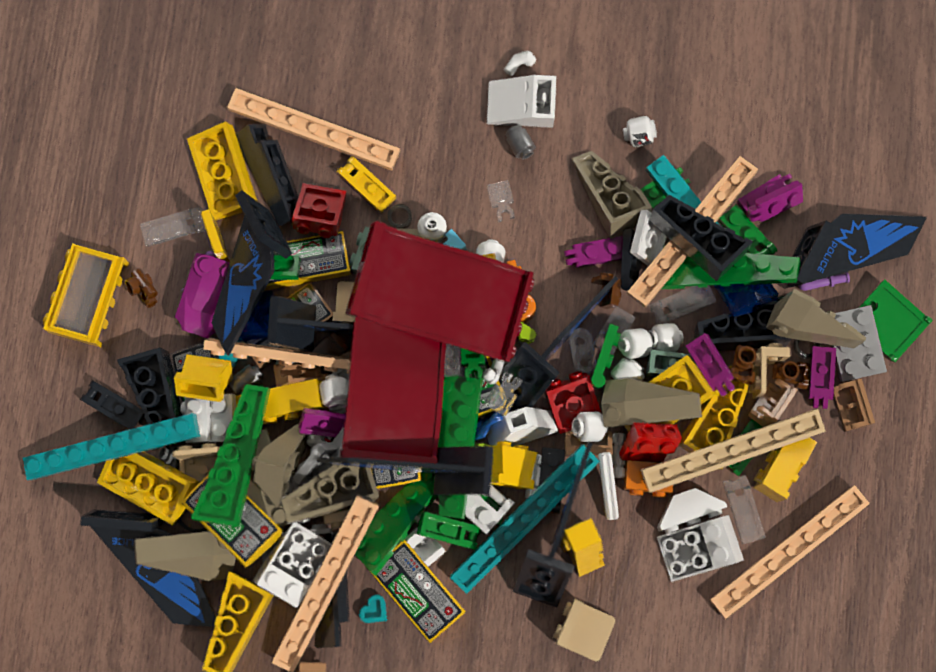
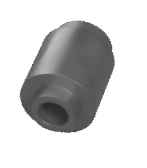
M521 125L510 128L506 132V141L516 158L527 159L531 157L534 153L535 145L526 129L522 128Z
M248 364L233 376L229 385L236 395H241L245 384L258 386L263 382L261 377L264 375L256 365L252 367Z

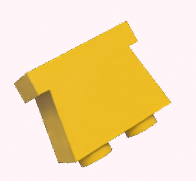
M186 354L182 372H177L174 377L176 396L222 402L224 389L233 379L231 361Z
M497 441V445H487L494 447L491 484L514 489H534L535 480H531L537 452L529 451L528 446L523 445L511 447L510 442Z

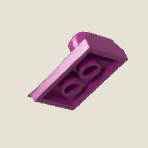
M195 254L174 316L179 321L183 331L207 339L216 333L211 321L229 262L210 255Z

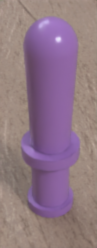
M845 272L801 284L799 288L802 291H807L828 285L834 287L835 284L849 283V273Z

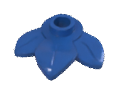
M504 408L488 414L484 419L478 418L475 440L484 438L489 432L491 425L503 420L501 414L505 411Z

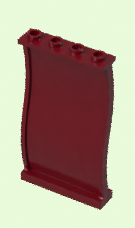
M374 221L369 228L345 314L475 352L500 362H510V359L514 357L516 352V346L514 345L516 337L520 335L522 330V323H520L522 315L526 313L528 308V293L532 291L534 286V272L424 239L387 226L385 223Z
M354 317L347 404L340 457L437 464L436 456L443 402L445 343Z

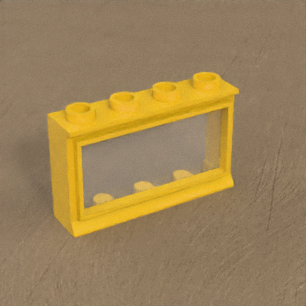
M72 243L71 249H68L65 254L66 263L64 269L58 275L57 282L59 284L57 290L52 293L50 298L51 307L49 313H46L43 318V329L50 334L101 348L102 343L98 338L101 329H106L108 326V320L105 317L109 307L113 308L115 305L113 294L116 286L120 287L123 279L120 277L122 267H128L129 262L124 257H118Z

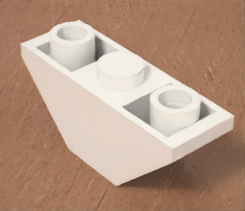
M524 407L504 414L502 416L503 420L495 423L486 436L489 445H497V441L510 442L511 447H514L515 445L556 433L558 429L551 411Z
M696 488L674 495L669 499L657 526L658 532L665 530V533L668 534L679 530L678 525L686 522L687 526L701 522L699 517L708 514L709 518L723 514L721 509L727 507L726 502Z

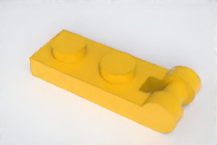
M351 156L347 160L348 163L343 168L340 167L336 173L376 210L382 213L396 199V195L356 158ZM354 169L358 172L352 177L350 173Z

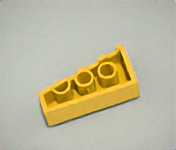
M731 381L735 389L730 392L727 386L723 385L727 392L725 396H721L719 391L715 390L717 394L701 405L702 417L691 420L681 436L682 439L678 446L690 453L731 439L749 384Z
M313 379L270 388L263 424L277 423V420L298 419L302 416L304 408L329 411V407L324 406L321 401L319 385L322 381ZM241 395L236 396V407Z
M229 571L203 670L206 672H233L273 598V593Z

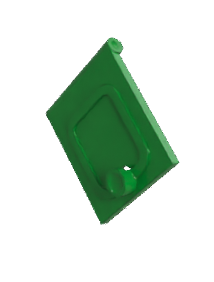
M885 279L858 307L871 305L882 352L894 363L933 321L931 317L922 313Z

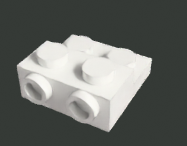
M224 394L222 402L185 397V402L181 404V412L183 415L196 414L200 437L186 440V443L224 442L227 435L226 431L236 409V395Z

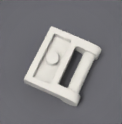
M492 485L489 496L501 508L496 511L479 495H468L465 516L486 535L514 505L510 498H505Z

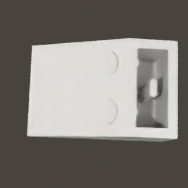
M530 75L489 81L487 124L553 127L555 119L556 76Z
M729 515L657 537L671 582L744 560Z
M293 522L264 560L252 582L298 608L332 544L298 523Z

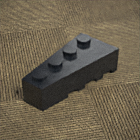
M668 195L653 209L650 221L717 282L748 252L753 241L738 236L734 230L722 227L709 216L705 217L697 213L696 209Z
M784 296L772 301L761 302L749 308L745 307L727 315L723 314L700 321L693 331L694 340L706 333L717 351L736 350L738 345L759 349L761 347H768L769 344L778 343L786 347L791 341L790 338L777 336L773 331L766 328L774 305Z
M159 347L117 359L119 366L124 371L128 384L136 396L135 399L138 405L141 406L145 414L144 417L148 425L183 416L179 396H176L175 376L169 351Z

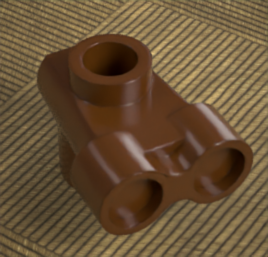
M140 269L133 271L131 278L125 280L127 291L131 296L139 294L147 308L155 306L157 304L155 297L158 295V292L153 286L150 275L148 273L143 274Z
M742 345L736 347L732 367L728 368L734 377L731 381H739L749 385L755 383L756 373L753 372V363L757 355L753 348Z
M793 361L785 363L775 362L772 378L781 379L784 382L794 384L795 388L806 390L809 385L808 373L810 371V364L800 361L797 363Z

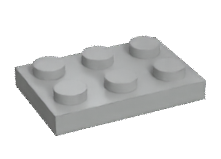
M871 305L834 313L836 314L835 319L837 321L848 323L866 337L865 342L856 348L832 345V347L836 348L835 362L840 382L887 372Z

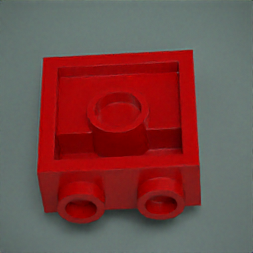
M303 183L292 217L293 229H296L300 234L314 232L323 238L337 237L347 191Z
M582 371L569 374V379L564 381L555 379L544 392L559 434L572 430V422L580 412L601 413L590 376L586 373L582 374Z
M633 423L619 452L620 459L626 461L664 462L667 454L675 453L682 439L677 424Z

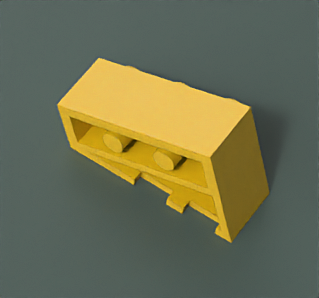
M808 437L777 448L776 451L771 450L765 460L768 462L765 469H760L754 477L756 484L753 488L775 502L786 500L790 494L787 491L792 483H795L799 478L798 473L808 461L817 442Z
M588 519L563 531L560 546L564 553L568 551L579 577L605 566L602 560L604 556L602 553H599L603 551L602 541L592 519Z

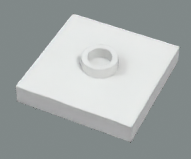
M641 210L630 253L649 266L662 251L666 235L650 221L652 213L648 210Z

